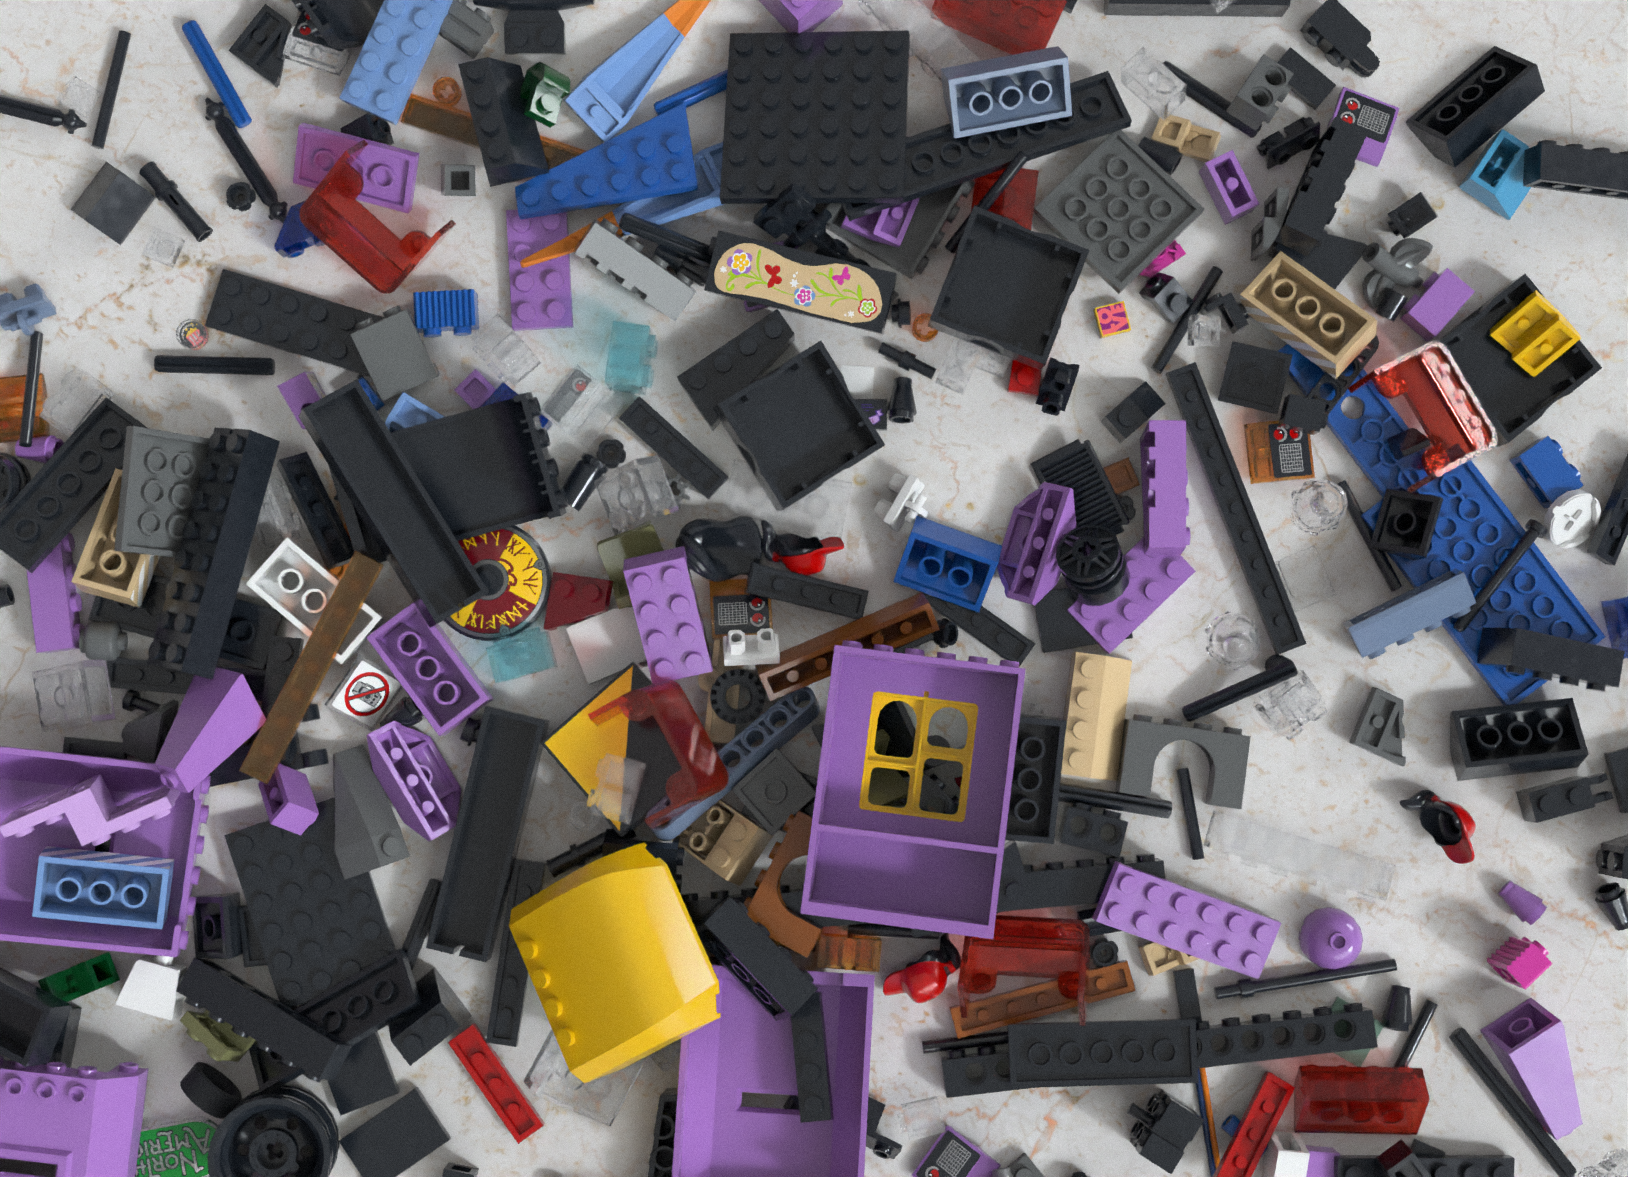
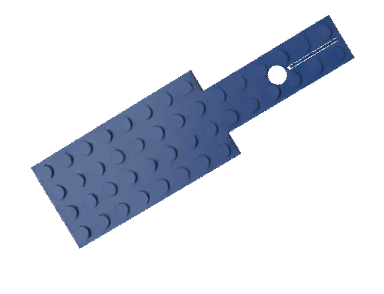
M1286 344L1278 351L1293 355L1288 374L1306 397L1324 372L1315 363L1289 344ZM1351 363L1341 375L1350 376L1352 374L1353 366ZM1363 369L1331 410L1327 421L1328 427L1382 496V499L1363 512L1361 517L1374 533L1386 489L1443 498L1427 557L1413 561L1394 554H1387L1413 588L1456 568L1464 572L1475 598L1526 531L1458 443L1451 446L1434 460L1425 448L1401 459H1395L1387 439L1409 428ZM1330 384L1321 385L1319 390L1320 396L1325 400H1332L1335 396L1333 386ZM1346 397H1357L1362 401L1364 407L1362 415L1358 419H1349L1343 414L1341 405ZM1534 542L1465 631L1458 632L1454 629V623L1458 618H1454L1453 615L1441 620L1442 626L1502 705L1518 704L1546 683L1547 680L1532 678V673L1525 672L1524 675H1517L1505 672V668L1478 664L1477 659L1483 627L1519 628L1594 645L1606 637Z

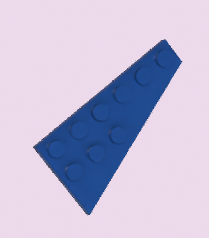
M685 102L550 169L549 173L538 175L516 186L515 193L520 219L699 190Z

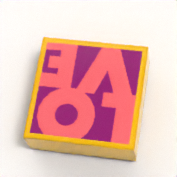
M1124 301L1093 309L1101 339L1130 332L1131 327Z

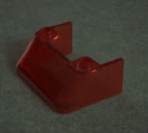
M362 140L343 153L301 206L299 216L307 229L373 288L381 293L389 294L399 288L430 256L456 223L453 220L449 221L432 237L423 231L413 230L405 235L402 240L399 239L356 200L363 190L364 181L360 173L351 165L368 145L365 140Z
M1431 341L1374 369L1348 388L1350 393H1353L1373 382L1378 392L1386 398L1393 399L1403 394L1430 439L1433 447L1426 450L1421 459L1422 466L1428 476L1408 487L1409 493L1492 449L1497 444L1498 434L1449 350L1438 341Z
M664 680L629 691L588 714L590 720L596 726L621 713L629 720L635 722L643 721L652 715L657 721L682 770L673 774L666 783V793L672 804L644 819L650 828H656L717 794L727 786L729 773L684 690L677 682Z
M996 915L993 939L965 936L957 986L961 1018L968 1017L971 993L985 994L992 991L997 984L998 975L1058 979L1060 994L1065 998L1078 1000L1079 1025L1086 1026L1090 967V930L1088 925L1078 919Z

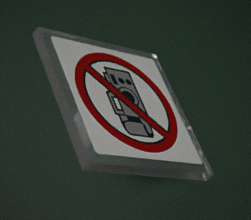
M359 654L324 705L373 732L403 686L392 672Z

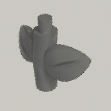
M1405 238L1391 247L1389 253L1376 242L1369 244L1363 252V260L1374 268V270L1366 275L1363 282V294L1368 306L1372 309L1378 307L1389 288H1394L1395 282L1406 288L1411 286L1415 289L1419 288L1423 283V279L1419 277V271L1414 266L1422 262L1431 253L1433 245L1422 239Z

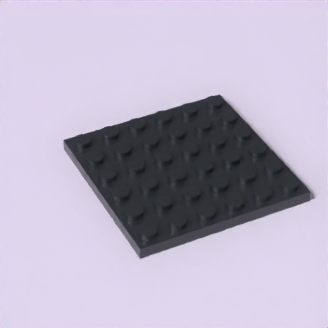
M910 31L801 32L799 35L796 32L730 33L720 186L721 204H768L776 199L793 182L808 192L812 198L816 199V203H904Z

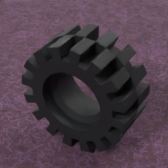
M734 669L724 672L716 679L711 688V706L717 716L725 722L731 724L748 723L755 719L764 707L765 690L763 684L756 675L747 670ZM733 685H742L750 693V701L742 709H734L726 701V693Z

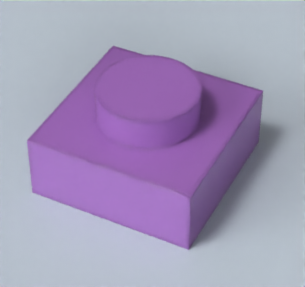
M476 369L454 389L472 409L483 407L498 393Z

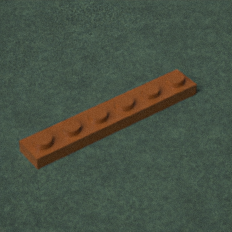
M1122 960L1110 966L1092 968L949 1007L956 1035L959 1039L1004 1027L1007 1024L1019 1023L1135 991L1128 961Z

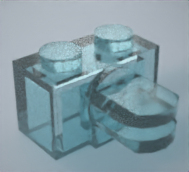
M537 627L523 631V637L511 640L510 636H504L492 640L493 646L486 647L495 683H503L558 667L549 632H540V628Z

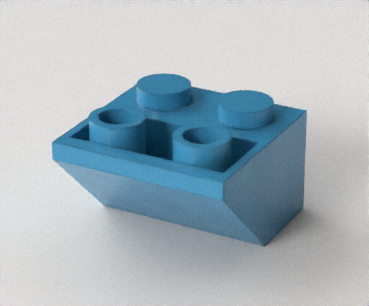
M1502 129L1490 139L1459 188L1505 219L1510 220L1531 189V187L1523 186L1524 151L1529 149V146Z

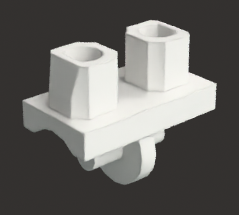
M895 473L888 486L891 491L898 494L895 501L891 503L882 498L878 501L874 512L896 532H899L904 521L912 524L917 515L926 518L928 512L922 506L927 498L921 495L925 485L919 481L918 477L912 474L906 477Z
M772 628L760 629L757 635H745L741 630H730L727 636H723L724 666L748 665L749 672H754L755 665L780 663L778 634H774Z

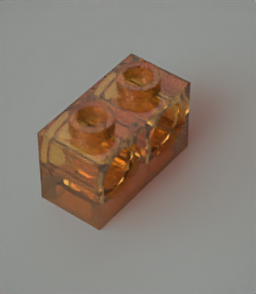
M821 932L819 936L817 967L879 972L881 937Z

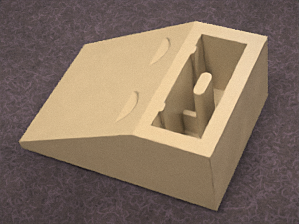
M686 799L681 807L689 806L693 799ZM720 799L678 836H680L679 846L685 847L686 852L723 879L741 886L774 835H771L758 823ZM669 819L666 820V822L664 823V825H663L662 827H664L665 825H667V823L669 822Z

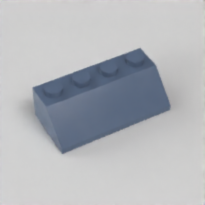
M1059 46L940 69L943 98L954 138L1072 116L1068 56Z
M1455 568L1343 623L1361 657L1368 656L1369 659H1373L1386 652L1385 647L1396 642L1399 646L1415 638L1413 635L1415 632L1425 629L1426 632L1432 631L1443 625L1441 620L1451 615L1454 618H1458L1471 611L1470 606L1476 604L1464 572Z

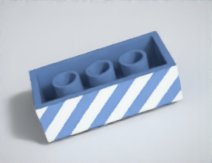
M46 846L38 859L32 917L163 929L168 918L174 859Z

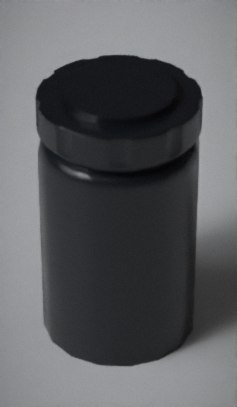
M586 453L582 454V460L576 463L559 487L564 489L568 505L577 511L581 510L602 480V475H606L609 470L602 462Z

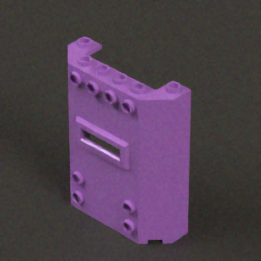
M0 745V825L12 811L101 774L117 807L165 785L161 782V774L153 762ZM207 776L189 793L180 791L175 805L170 808L171 812L168 815L157 820L149 817L140 821L141 825L132 831L123 833L121 829L111 834L110 853L174 859L168 918L163 929L32 917L38 859L44 848L51 846L95 851V846H93L92 842L81 846L66 813H64L65 817L50 825H46L45 821L33 826L34 831L20 838H16L15 834L4 838L0 831V940L178 957L181 949L186 950L189 931L185 930L188 915L194 916L196 897H191L193 884L198 885L201 867L195 865L197 854H202L204 849L205 836L200 835L201 823L206 824L208 820L209 805H204L205 794L209 792L211 776Z
M712 965L719 981V994H716V1011L721 1013V1017L681 1038L672 1177H864L875 975L807 971L814 979L812 983L817 987L815 992H822L834 1119L801 1123L800 1111L796 1109L741 1106L742 1092L798 1095L791 1016L775 1021L724 966Z
M0 1055V1158L56 1164L55 1177H135L137 1173V1158L140 1147L148 1068H139V1064L134 1062H121L109 1072L97 1071V1067L79 1066L77 1069L67 1068L66 1064L62 1062H49L46 1065L40 1064L25 1067L15 1061L4 1060V1056ZM0 1171V1177H46Z

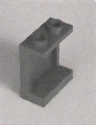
M399 305L384 311L383 315L385 318L373 322L372 318H368L355 324L357 330L350 334L382 401L434 379L440 374L436 364L432 362L411 318L409 308L401 310Z

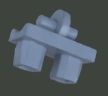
M36 283L25 287L24 298L17 300L12 293L0 295V324L5 331L11 329L13 332L21 329L26 336L34 334L35 324L41 323L44 318L57 314L55 306L47 298L44 290Z

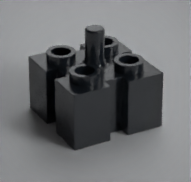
M1161 1089L1158 1095L1154 1094L1148 1101L1146 1110L1149 1112L1134 1103H1131L1128 1107L1127 1114L1138 1120L1131 1129L1130 1136L1132 1138L1130 1143L1141 1156L1172 1174L1184 1154L1183 1150L1188 1142L1193 1140L1204 1120L1191 1107Z

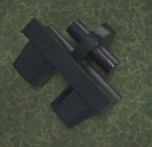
M1050 357L1036 399V404L1042 406L1041 411L1043 413L1058 416L1060 411L1065 412L1080 365L1066 364Z

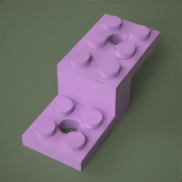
M101 774L12 811L0 825V831L4 838L15 834L16 838H20L34 831L33 826L44 821L46 825L53 824L65 817L64 813H66L81 846L91 842L93 846L108 841L111 838L110 834L122 829L123 833H127L138 828L141 825L140 821L152 817L153 820H157L168 815L171 812L170 808L175 805L180 791L176 789L171 790L164 786L117 807Z

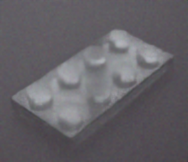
M734 459L722 519L731 520L739 516H749L756 522L757 526H762L760 521L765 520L776 530L821 539L833 536L841 538L852 482L830 478L813 492L786 509L777 512L746 461Z

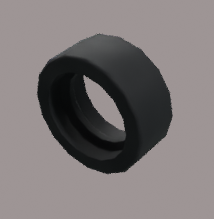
M197 1062L180 1081L184 1094L201 1110L218 1119H225L242 1100L240 1091L228 1077L213 1066L203 1062Z

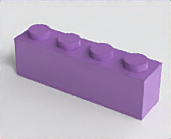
M70 532L33 573L27 570L36 653H54L80 649L79 635L81 629L85 628L80 623L79 611L82 610V600L76 591V586L71 582L77 566L73 563L72 551L75 550V541Z

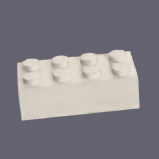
M286 537L246 585L311 639L342 580L330 570H327L321 562L295 540ZM363 599L333 658L340 664L346 663L367 639L366 637L383 621L385 616Z

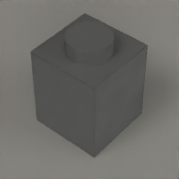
M441 164V195L476 196L475 165Z

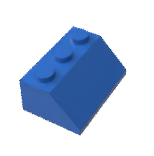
M916 516L893 582L979 612L998 565L1002 546Z

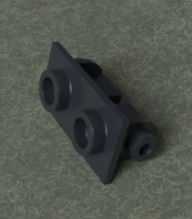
M1302 117L1284 127V132L1288 137L1284 138L1280 131H1277L1260 141L1261 144L1257 145V150L1261 156L1267 155V169L1269 170L1276 165H1282L1297 153L1314 147L1320 140V122L1314 123L1311 117Z

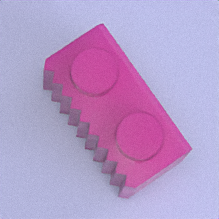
M1509 937V941H1504V945H1500V949H1496V954L1491 953V958H1487V963L1504 981L1525 990L1552 965L1551 961L1546 957L1549 952L1536 940L1531 942L1526 937L1522 939Z

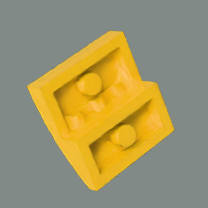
M1537 290L1490 329V336L1512 353V360L1533 377L1537 376L1581 339V335L1569 321Z

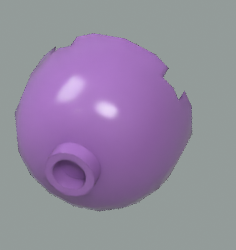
M1331 907L1316 909L1306 916L1301 932L1299 931L1298 939L1302 952L1309 961L1321 968L1339 969L1347 967L1356 960L1362 950L1363 936L1360 926L1351 915L1341 909Z

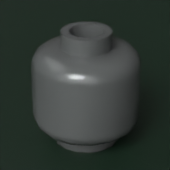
M92 621L87 624L85 629L80 631V652L85 653L89 660L114 661L120 657L122 651L127 650L128 635L126 632H122L117 622Z

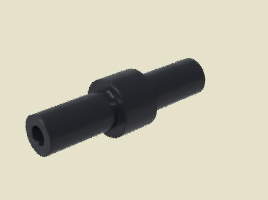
M884 342L879 348V354L899 363L898 367L909 371L911 369L929 379H932L936 372V368L916 359L917 355L907 350L902 352Z

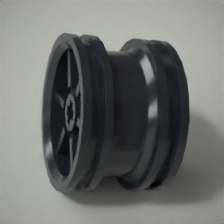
M285 1084L268 1095L261 1093L260 1090H256L242 1099L217 1127L210 1141L207 1156L209 1177H252L254 1172L263 1177H284L286 1173H293L295 1177H329L336 1163L340 1146L339 1129L334 1115L323 1100L313 1092L299 1086ZM260 1116L265 1117L267 1120L266 1127L262 1129L258 1128L255 1124L256 1119ZM295 1117L298 1119L299 1125L296 1129L288 1128L287 1120L289 1118ZM276 1142L282 1144L278 1154L272 1151ZM240 1144H246L249 1147L247 1155L239 1153L238 1146ZM305 1145L313 1148V1154L309 1157L301 1154V1148Z

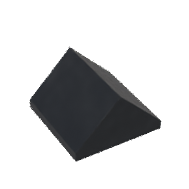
M105 162L71 210L121 245L156 197L123 172Z
M1386 489L1370 547L1413 561L1426 558L1443 498Z
M240 892L194 896L196 897V907L193 916L195 957L232 959L243 954L238 907L241 906Z

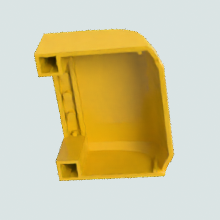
M645 843L628 847L593 861L511 909L509 928L569 1071L583 1083L624 1069L721 1017V1013L716 1011V994H719L717 976L668 865L660 857L655 858L645 849L647 846Z

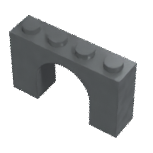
M1138 714L1133 715V720L1125 719L1116 792L1150 797L1154 764L1159 752L1166 745L1174 741L1187 740L1201 748L1209 763L1205 804L1242 809L1251 736L1242 735V729L1224 727L1223 732L1212 731V725L1194 723L1193 728L1181 727V720L1164 718L1163 724L1152 723V716Z

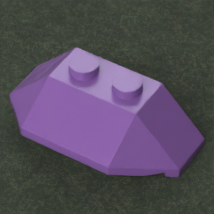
M1043 482L1039 489L1029 494L1014 507L997 565L1007 598L1035 606L1058 584L1061 571L1056 559L1057 546L1067 533L1076 528L1073 489Z
M392 721L366 735L372 770L403 823L429 842L456 827L461 787L432 738L417 730L403 726L396 721Z

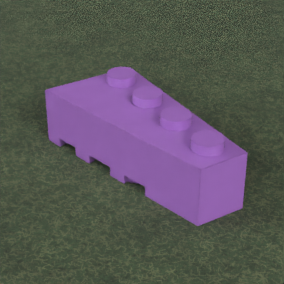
M1149 420L1140 437L1144 555H1181L1186 545H1190V528L1186 527V516L1189 514V499L1186 498V486L1188 483V471L1186 469V420Z

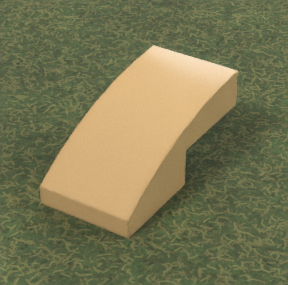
M1162 112L1151 139L1176 146L1178 151L1183 153L1184 156L1206 163L1212 160L1221 135L1220 132L1192 125L1188 119Z
M1152 941L1138 947L1148 976H1155L1175 966L1186 965L1200 959Z

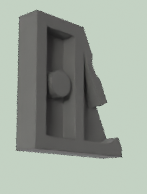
M1372 687L1349 743L1404 767L1406 757L1402 756V738H1405V728L1402 723L1404 715L1403 699L1379 688Z

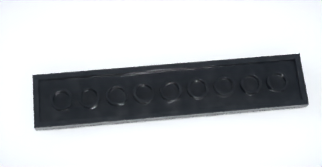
M1109 71L1070 83L1072 116L960 138L953 137L949 123L907 137L904 203L1006 169L1019 151L1029 157L1028 161L1130 127L1131 117ZM842 203L849 221L902 204Z

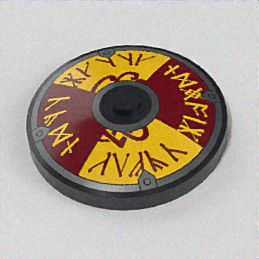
M517 526L458 541L489 593L449 616L444 621L458 633L482 641L509 639L530 628L541 616L548 603L552 581L547 556L539 543L530 534Z

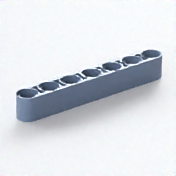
M806 686L783 696L654 805L646 816V823L654 835L662 841H670L677 837L730 792L736 784L776 748L780 749L810 724L820 711L819 703L812 689ZM805 700L810 701V703L807 706L802 708L798 707L800 702ZM787 720L782 727H774L778 721ZM763 740L760 746L751 747L754 741ZM740 759L736 766L728 767L732 760ZM717 779L711 787H704L708 780ZM686 799H693L689 806L681 807ZM669 819L667 825L660 828L657 827L661 820Z

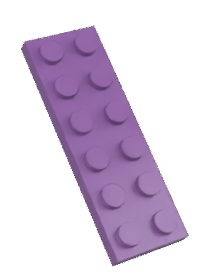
M1117 861L1113 865L1092 917L1096 922L1259 979L1281 926V922L1271 917Z

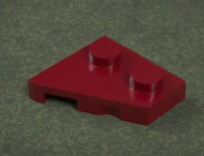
M553 572L543 629L553 631L557 627L585 620L586 617L592 615L596 616L608 612L613 581Z

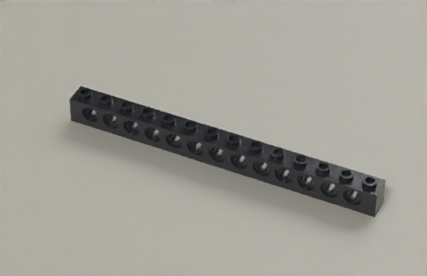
M1348 1003L1343 1005L1344 1010L1332 1011L1331 1006L1313 1008V1013L1302 1015L1301 1010H1289L1282 1012L1283 1017L1271 1018L1269 1013L1252 1015L1251 1021L1240 1022V1017L1221 1019L1222 1024L1210 1025L1209 1021H1196L1198 1068L1377 1048L1372 1009L1362 1007V1003ZM1344 1019L1347 1029L1344 1034L1337 1036L1334 1032V1025L1338 1020ZM1309 1023H1314L1316 1026L1315 1036L1311 1039H1305L1303 1035L1304 1027ZM1277 1027H1284L1286 1031L1285 1039L1282 1042L1275 1043L1272 1038L1273 1031ZM1248 1030H1253L1255 1033L1254 1043L1250 1046H1244L1242 1044V1035ZM1216 1034H1223L1225 1038L1224 1046L1219 1050H1213L1211 1039ZM983 1046L977 1048L978 1053L965 1054V1049L947 1051V1056L941 1057L946 1098L1028 1089L1010 1088L1009 1073L1000 1075L996 1072V1065L1000 1060H1009L1008 1049L996 1050L995 1046ZM971 1063H978L982 1066L981 1075L974 1079L965 1075L966 1067Z

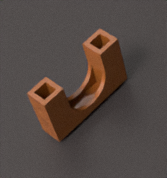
M798 811L796 816L791 813L783 827L787 834L782 843L777 841L768 857L773 861L767 871L762 869L754 883L758 889L753 899L749 896L747 897L744 905L749 911L747 915L755 923L760 922L770 932L769 938L807 958L810 956L823 928L789 909L780 892L781 876L788 864L798 857L808 855L813 817Z

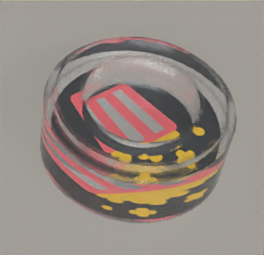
M187 319L177 327L176 338L183 347L189 350H199L207 344L209 331L202 322L196 319Z

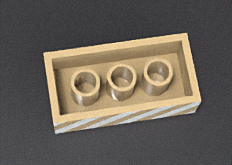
M1281 251L1240 294L1241 303L1249 316L1335 379L1370 343L1377 333V319Z
M115 468L71 582L82 592L140 608L160 556L114 551L122 470Z

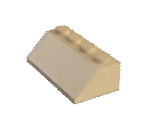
M1081 652L1071 653L1063 719L1067 723L1061 774L1117 781L1132 667L1131 660Z

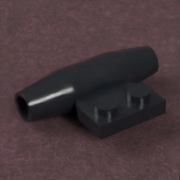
M473 0V3L476 6L510 11L504 23L505 54L531 55L566 54L565 23L559 11L594 5L595 0Z

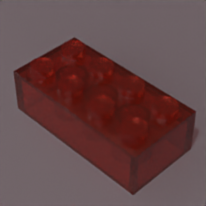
M935 0L930 18L1014 55L1047 48L1067 1Z

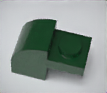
M538 62L527 69L520 93L521 97L528 100L524 115L549 128L554 126L557 122L562 99L570 91L569 77L542 62Z
M107 952L42 978L38 982L41 989L69 1002L115 983L120 978L111 955Z

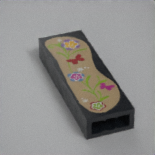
M719 230L717 237L713 236L711 238L708 254L712 255L710 267L705 266L701 284L705 285V291L873 333L884 334L898 277L897 273Z

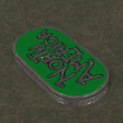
M195 1116L143 1126L141 1128L135 1177H209L207 1156L210 1141L219 1125L207 1117Z

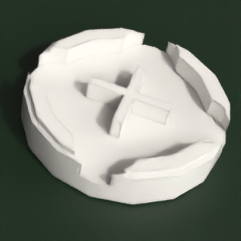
M1580 489L1567 491L1551 504L1544 517L1543 526L1548 530L1545 536L1553 544L1562 548L1576 547L1586 541L1591 535L1588 532L1592 527L1596 528L1600 520L1601 508L1599 501L1589 492Z

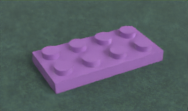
M302 123L298 127L293 183L409 213L413 205L419 153Z
M506 210L513 331L574 328L570 253L525 268H521L520 265L522 259L569 236L568 212L521 220L518 210Z
M1144 536L1124 555L1130 572L1129 585L1121 596L1113 602L1101 606H1088L1076 601L1067 609V612L1087 631L1107 655L1196 572L1181 555H1144Z

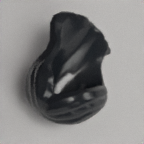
M739 516L727 521L703 518L688 522L680 530L675 548L684 546L690 570L713 582H721L738 575H748L751 563L760 564L762 536L756 522L749 516Z

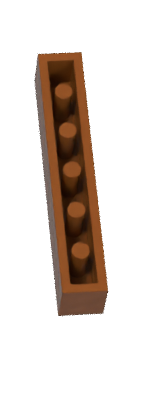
M921 592L780 652L779 664H759L755 666L769 700L773 701L831 676L834 646H842L843 640L861 642L863 649L873 650L874 644L892 646L895 649L940 629L928 600Z

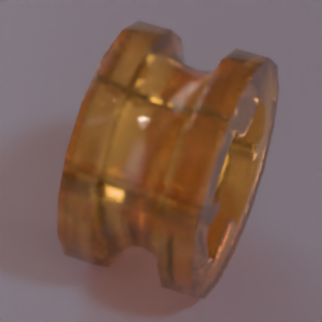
M441 77L433 85V95L440 105L452 107L460 101L462 96L461 89L453 78ZM450 85L452 91L455 92L454 94H449L448 98H444L440 90H445L446 86Z
M920 314L914 319L912 324L913 336L921 342L932 341L938 334V330L934 329V331H928L927 335L921 334V329H917V324L922 325L924 320L929 321L932 314Z

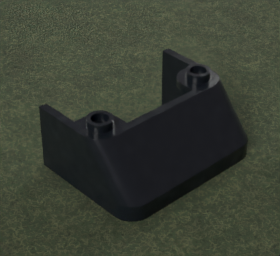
M932 633L894 650V652L905 654L906 648L913 649L933 640L934 636ZM892 701L881 709L878 717L877 731L884 729L890 736L885 756L909 758L913 754L916 730L903 702ZM939 735L927 737L928 743L932 746L951 748L948 741ZM965 745L958 747L956 749H963ZM929 758L924 763L923 772L949 762V760ZM897 770L903 778L910 777L907 771Z

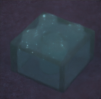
M613 321L605 374V383L610 391L646 395L647 388H652L654 370H652L650 362L651 358L657 357L658 340H656V335H653L650 326Z

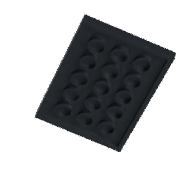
M335 797L316 803L319 815L302 835L272 825L269 820L224 835L279 1002L289 1008L312 1000L396 951L370 871L345 880L342 878L333 851V840H335V822H333Z

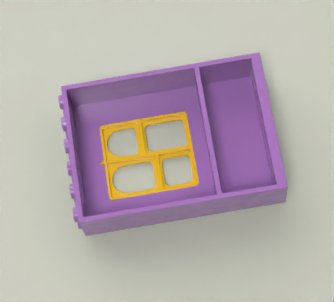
M843 640L842 646H834L801 914L993 939L1026 670L1019 668L1020 662L1000 660V665L987 664L988 658L969 656L968 661L956 660V654L937 652V657L925 656L924 650L906 648L905 654L896 653L892 646L874 644L873 650L863 649L861 642ZM892 701L907 703L916 714L917 724L913 754L909 758L879 755L874 750L880 711L886 704ZM952 707L964 714L968 724L966 745L963 749L932 746L928 743L929 723L936 711ZM929 758L960 762L963 766L959 806L955 814L927 812L919 807L924 763ZM874 768L904 770L909 773L910 780L905 807L881 806L869 802L870 778Z

